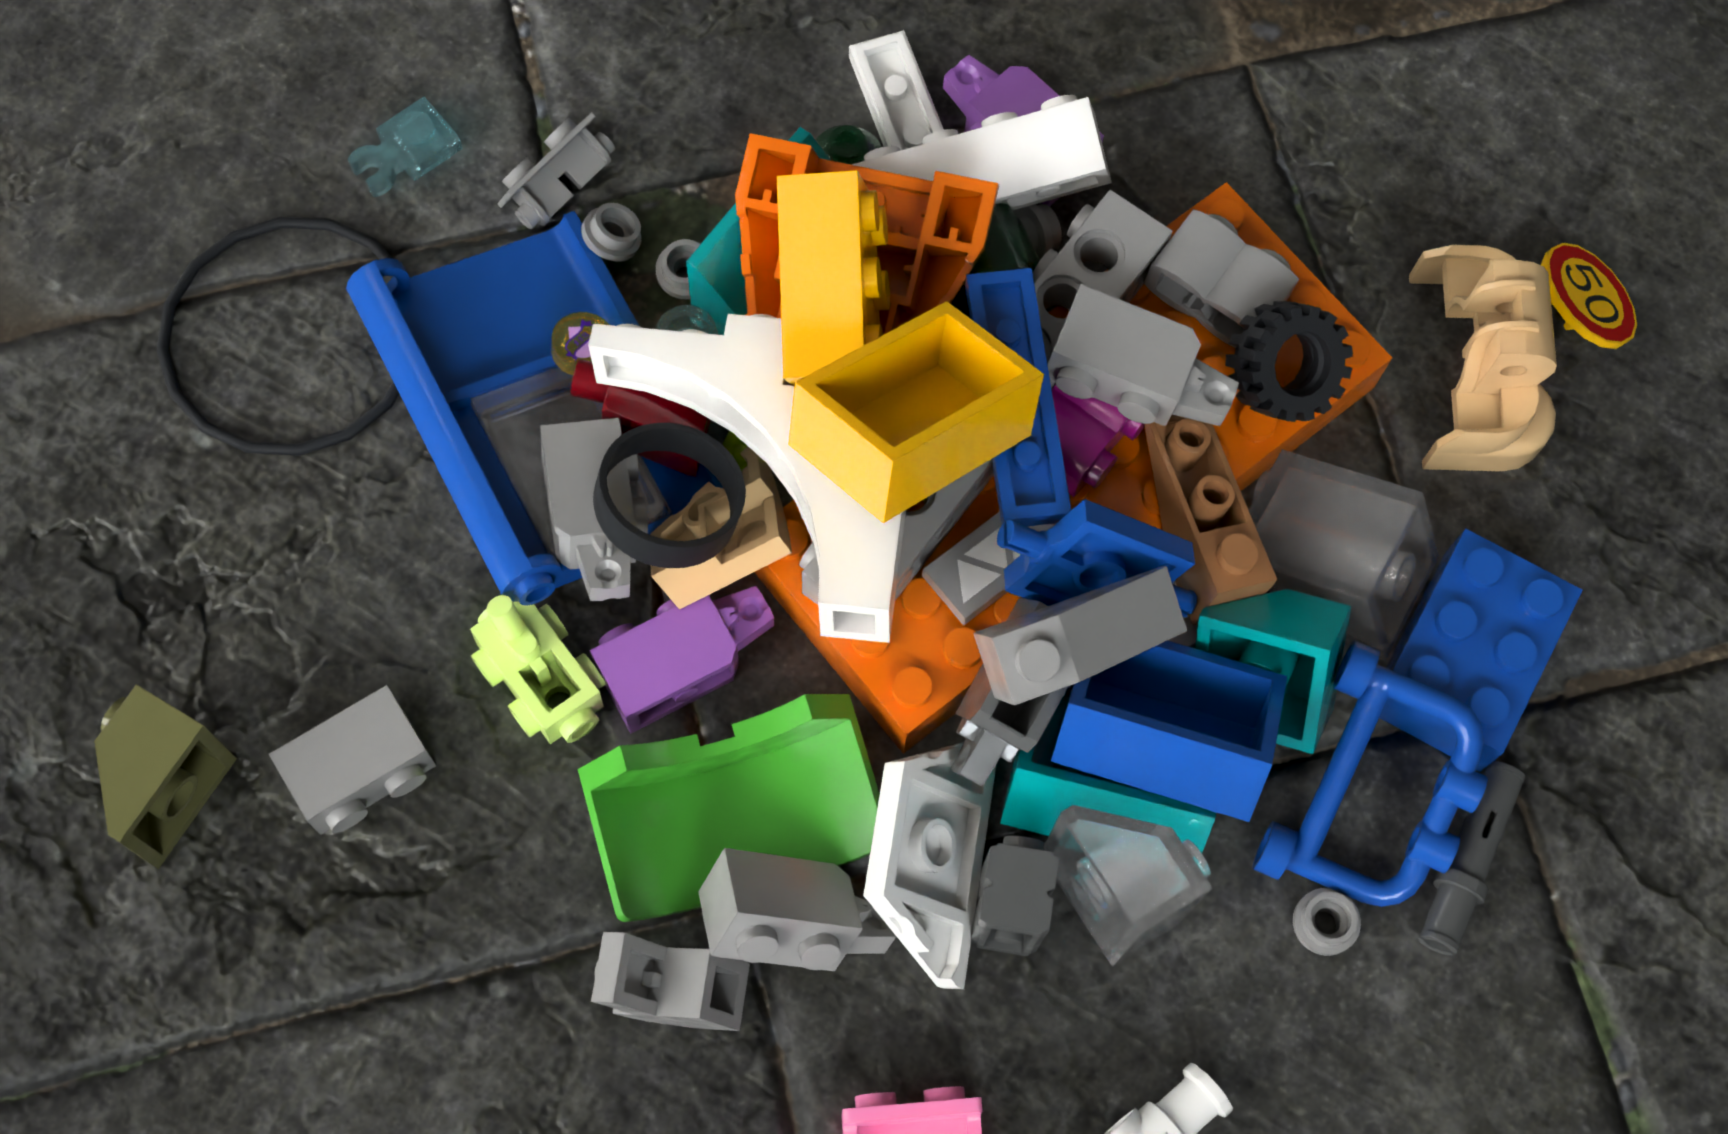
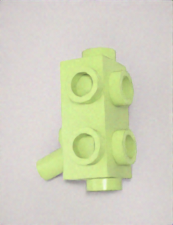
M506 595L496 596L490 600L487 608L479 616L478 624L470 629L479 647V650L473 653L471 658L482 675L492 687L501 681L505 682L516 697V700L507 706L529 737L541 731L550 744L562 736L567 743H572L588 734L599 722V718L595 713L604 707L599 689L606 684L595 665L584 653L576 658L572 656L561 641L568 636V632L548 604L537 609L534 604L524 606L520 602H512L511 598ZM564 692L570 696V698L554 709L547 705L549 697L554 693Z

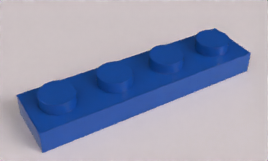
M1032 268L966 275L965 289L970 319L1044 373L1031 436L992 458L1001 524H1006L1008 519L1014 520L1016 523L1026 527L1056 524L1071 511V504Z

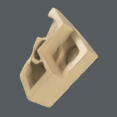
M749 447L740 453L747 462V466L741 471L746 489L745 504L735 531L725 548L708 561L691 567L662 568L651 565V577L679 610L792 553L787 522L771 468ZM710 482L706 483L692 496L689 504L683 510L667 518L650 535L666 540L689 541L700 539L716 532L730 519V506L724 488L715 487Z

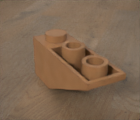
M1171 415L1166 426L1155 422L1144 424L1163 531L1193 543L1195 565L1175 580L1177 586L1196 593V607L1191 614L1188 613L1192 625H1198L1199 615L1205 607L1266 594L1278 579L1213 424Z

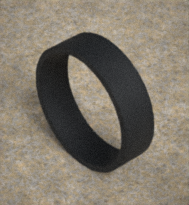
M651 423L627 431L608 448L601 462L595 483L593 506L602 531L622 552L648 565L662 568H686L708 561L721 552L728 544L745 504V481L734 457L721 443L708 434L681 424ZM667 451L687 456L702 464L719 480L728 497L730 519L716 532L695 540L673 541L649 535L632 525L618 511L609 494L607 475L624 459L642 452Z

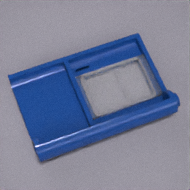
M575 211L564 214L559 224L550 230L413 277H409L403 263L397 259L384 258L375 260L355 271L348 280L346 287L501 595H506L511 598L512 602H520L524 606L539 603L548 598L556 588L582 578L580 569L570 570L558 562L555 557L541 462L540 425L601 420L602 403L574 397L570 394L578 360L582 359L590 362L592 360L591 356L587 358L578 357L576 361L573 357L566 356L568 351L565 349V344L569 340L568 327L580 326L582 319L586 322L591 321V324L614 326L634 324L639 326L602 258L591 251L584 242L581 233L582 223ZM392 276L391 280L386 284L383 277ZM584 325L583 330L568 343L567 349L573 355L575 350L591 336L593 326ZM586 332L589 336L585 338L582 336V333ZM637 455L639 479L638 481H630L632 498L644 497L649 535L671 515L683 510L689 504L692 496L706 483L710 482L715 487L723 488L719 480L702 464H699L697 475L693 477Z

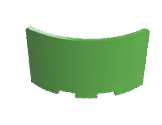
M804 694L775 709L732 724L735 737L700 746L697 734L658 742L620 745L579 768L578 773L616 917L622 922H630L700 909L701 903L698 891L724 848L833 863L838 867L870 855L880 793L850 694Z

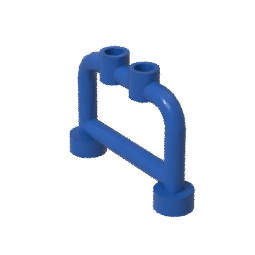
M1353 640L1338 668L1333 689L1358 700L1299 831L1272 821L1260 842L1252 869L1276 880L1280 879L1286 869L1361 903L1384 907L1400 904L1415 895L1425 881L1430 868L1443 874L1450 868L1460 844V837L1447 832L1458 808L1473 813L1478 807L1487 786L1488 777L1475 771L1481 758L1484 737L1481 722L1469 706L1456 697L1378 665L1380 650ZM1388 698L1444 721L1453 728L1456 733L1457 742L1450 760L1445 763L1439 773L1433 789V797L1427 811L1410 837L1405 859L1400 870L1390 879L1376 880L1322 857L1318 853Z

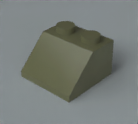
M136 684L127 697L118 699L107 710L101 722V733L94 743L108 835L159 869L237 758L204 725Z

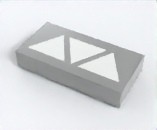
M1000 512L923 569L922 577L963 625L1007 593L1005 591L1004 569L1021 555L1012 550L1001 548L997 544L998 531L1002 525ZM1054 525L1030 526L1029 528L1040 532L1041 530L1047 531Z

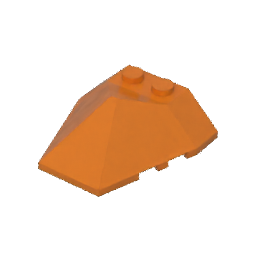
M750 133L735 193L742 244V254H740L741 269L745 279L747 314L745 315L767 314L781 318L777 176L858 170L869 191L876 190L879 206H885L888 226L887 245L877 246V257L880 261L881 271L887 270L890 285L889 310H879L883 335L946 301L950 304L952 303L965 282L966 275L970 274L985 249L999 184L935 171L934 179L930 181L821 159L817 156L811 145Z

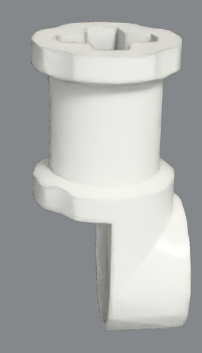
M1190 1063L1183 1069L1184 1079L1159 1102L1154 1104L1148 1101L1139 1110L1134 1108L1104 1134H1197L1217 1115L1225 1118L1233 1111V1107L1225 1093L1214 1080L1196 1064Z

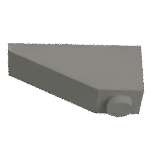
M1160 566L985 628L973 634L994 698L1015 706L1081 682L1186 632L1187 628L1167 566Z

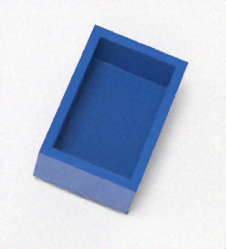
M1465 528L1443 555L1386 668L1456 697L1473 710L1481 722L1484 737L1481 758L1476 768L1478 772H1481L1504 753L1583 590ZM1388 698L1380 719L1452 756L1457 739L1456 733L1450 725Z
M1167 640L1096 675L1073 684L1051 762L1250 822L1273 764L1288 676Z

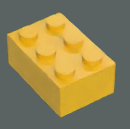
M858 170L777 176L783 379L792 386H795V382L883 335L879 310H889L890 285L887 270L881 271L880 261L877 257V246L887 245L888 242L887 215L885 206H879L876 190L869 191Z
M946 301L796 381L788 445L877 519L885 523L1031 436L1044 373Z

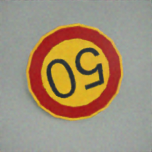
M1561 243L1545 253L1541 266H1544L1549 275L1551 305H1554L1565 320V330H1575L1584 339L1602 348L1617 349L1634 338L1637 320L1633 303L1626 288L1603 261L1579 245Z

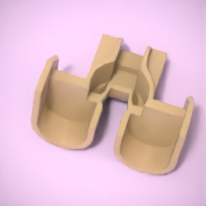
M1449 245L1423 251L1409 274V283L1443 284L1446 318H1473L1474 333L1462 349V358H1465L1462 374L1456 387L1451 390L1454 430L1436 440L1422 460V469L1507 471L1519 469L1537 456L1553 434L1556 412L1552 398L1540 384L1555 373L1557 367L1548 272L1544 266L1534 262L1516 260L1512 255L1489 246Z

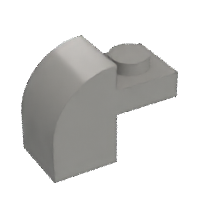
M603 932L599 959L595 967V981L591 1002L613 1008V1014L647 1022L698 1029L740 1031L750 963L737 959L712 957L710 949L664 947L628 933Z

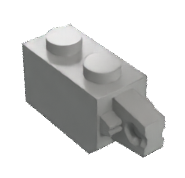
M1083 284L1079 286L1048 363L1050 381L1055 382L1062 392L1080 399L1093 397L1117 407L1118 411L1126 418L1143 424L1155 422L1166 426L1171 415H1176L1221 426L1231 408L1239 382L1196 359L1201 344L1193 328Z
M619 418L540 425L541 462L554 552L557 561L570 570L580 569L590 601L630 597L631 563H635L636 559L622 552L607 538L597 521L593 506L594 487L603 457L611 444L622 435ZM637 454L618 463L607 475V486L611 499L622 516L632 525L648 534L644 497L632 498L630 481H638L639 479Z
M724 848L698 891L712 957L737 959L750 963L761 962L802 967L809 970L835 971L846 954H885L896 938V935L867 900L854 896L849 875L833 863Z

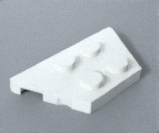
M964 742L885 763L863 895L936 986L943 989H964L996 771L995 765L983 786H978L953 772L951 767Z

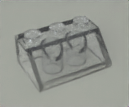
M1072 805L1060 813L1044 844V851L1053 852L1059 858L1057 883L1112 967L1177 926L1212 889V886L1206 879L1210 876L1211 872L1204 856L1189 839L1181 842L1171 827Z

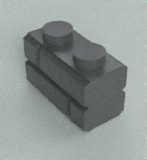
M1005 836L1003 844L998 843L990 847L981 869L977 907L975 909L971 943L976 948L1029 956V954L1035 953L1050 930L1054 901L1051 895L1056 887L1059 858L1053 852L1044 851V842L1025 836Z

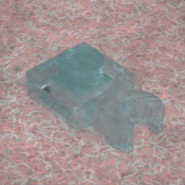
M423 96L376 128L379 140L381 141L380 145L359 147L350 154L347 160L352 172L356 176L367 168H380L376 174L366 180L372 196L378 197L387 193L393 187L396 175L403 170L415 182L463 148L456 132Z

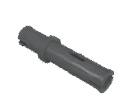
M1493 761L1485 768L1483 775L1488 777V782L1484 795L1473 813L1468 812L1459 834V848L1450 868L1444 874L1437 871L1433 885L1438 890L1418 941L1425 947L1444 955L1453 956L1455 953L1457 954L1475 905H1481L1485 901L1489 889L1484 882L1525 779V774L1522 771L1503 762Z

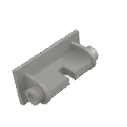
M591 112L578 125L569 117L544 141L551 149L549 153L536 165L527 156L502 180L509 190L497 203L499 207L502 208L513 199L520 206L515 211V215L523 225L529 229H533L537 224L545 226L549 219L574 196L559 180L563 174L580 190L603 167L611 163L610 154L615 150L612 141L601 132L593 136L586 128L596 116Z

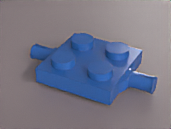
M1087 499L1081 501L1047 531L1041 530L1039 532L1008 519L1006 524L1003 523L997 535L999 547L1021 554L1004 569L1005 591L1025 599L1040 601L1047 606L1160 566H1167L1173 584L1178 577L1195 565L1192 542ZM1173 584L1182 615L1186 618L1188 613L1191 614L1196 607V593Z

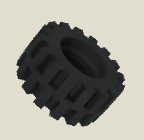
M1273 301V305L1262 304L1254 308L1257 317L1246 315L1239 322L1244 331L1241 335L1232 333L1228 343L1236 347L1234 354L1226 355V366L1234 368L1235 373L1228 377L1239 382L1237 389L1240 391L1236 394V397L1242 404L1251 406L1250 409L1285 421H1309L1315 419L1314 412L1325 414L1332 408L1329 402L1330 397L1340 399L1346 390L1339 385L1341 379H1350L1352 367L1345 366V359L1353 357L1352 345L1342 343V340L1348 336L1345 327L1334 324L1337 317L1330 312L1306 304ZM1296 334L1303 350L1301 369L1293 381L1285 387H1281L1276 379L1275 372L1277 353L1284 342Z

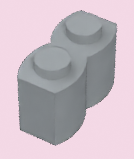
M1193 209L1151 264L1144 284L1166 304L1181 313L1196 318L1209 332L1228 344L1232 333L1241 335L1244 331L1239 322L1246 315L1257 317L1254 308L1262 304L1273 305V301H1287L1299 278L1291 271L1286 259L1277 252L1270 249H1259L1246 244L1238 236L1236 228L1227 219L1216 214L1208 215Z

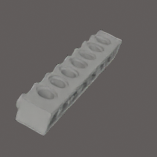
M1112 190L1106 193L1095 208L1086 204L1079 211L1067 231V236L1070 237L1069 241L1059 253L1050 249L1033 271L1047 365L1066 318H1056L1049 314L1046 308L1061 306L1070 311L1080 284L1130 303L1144 285L1151 264L1171 238L1173 232L1171 229ZM1087 261L1100 262L1108 268V271L1094 272L1085 267L1083 263ZM1050 381L1051 389H1053L1056 384ZM992 459L922 500L925 505L921 509L912 512L906 511L895 601L994 476ZM812 542L804 553L799 566L804 569L802 571V594L818 605L819 570Z

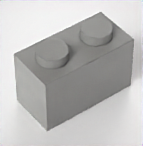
M387 685L269 753L271 760L305 819L320 835L330 829L333 833H338L351 828L368 814L367 807L389 794L392 798H396L413 791L425 781V773L436 767V764Z

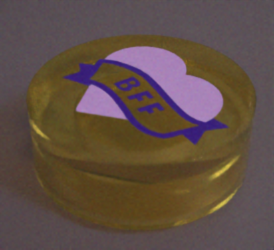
M587 312L572 313L559 320L552 331L551 354L556 365L564 372L574 375L579 359L592 362L588 345L593 324L609 325L607 321L598 315Z

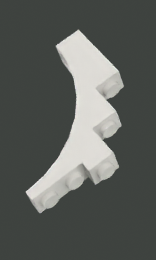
M728 314L724 335L708 334L695 329L670 331L642 328L634 324H620L617 326L593 324L588 346L596 383L645 391L699 412L733 432L761 457L795 500L813 541L819 570L818 607L820 636L890 643L906 510L887 522L882 523L788 445L795 386L790 385L783 379L781 318L767 314H754L751 316Z

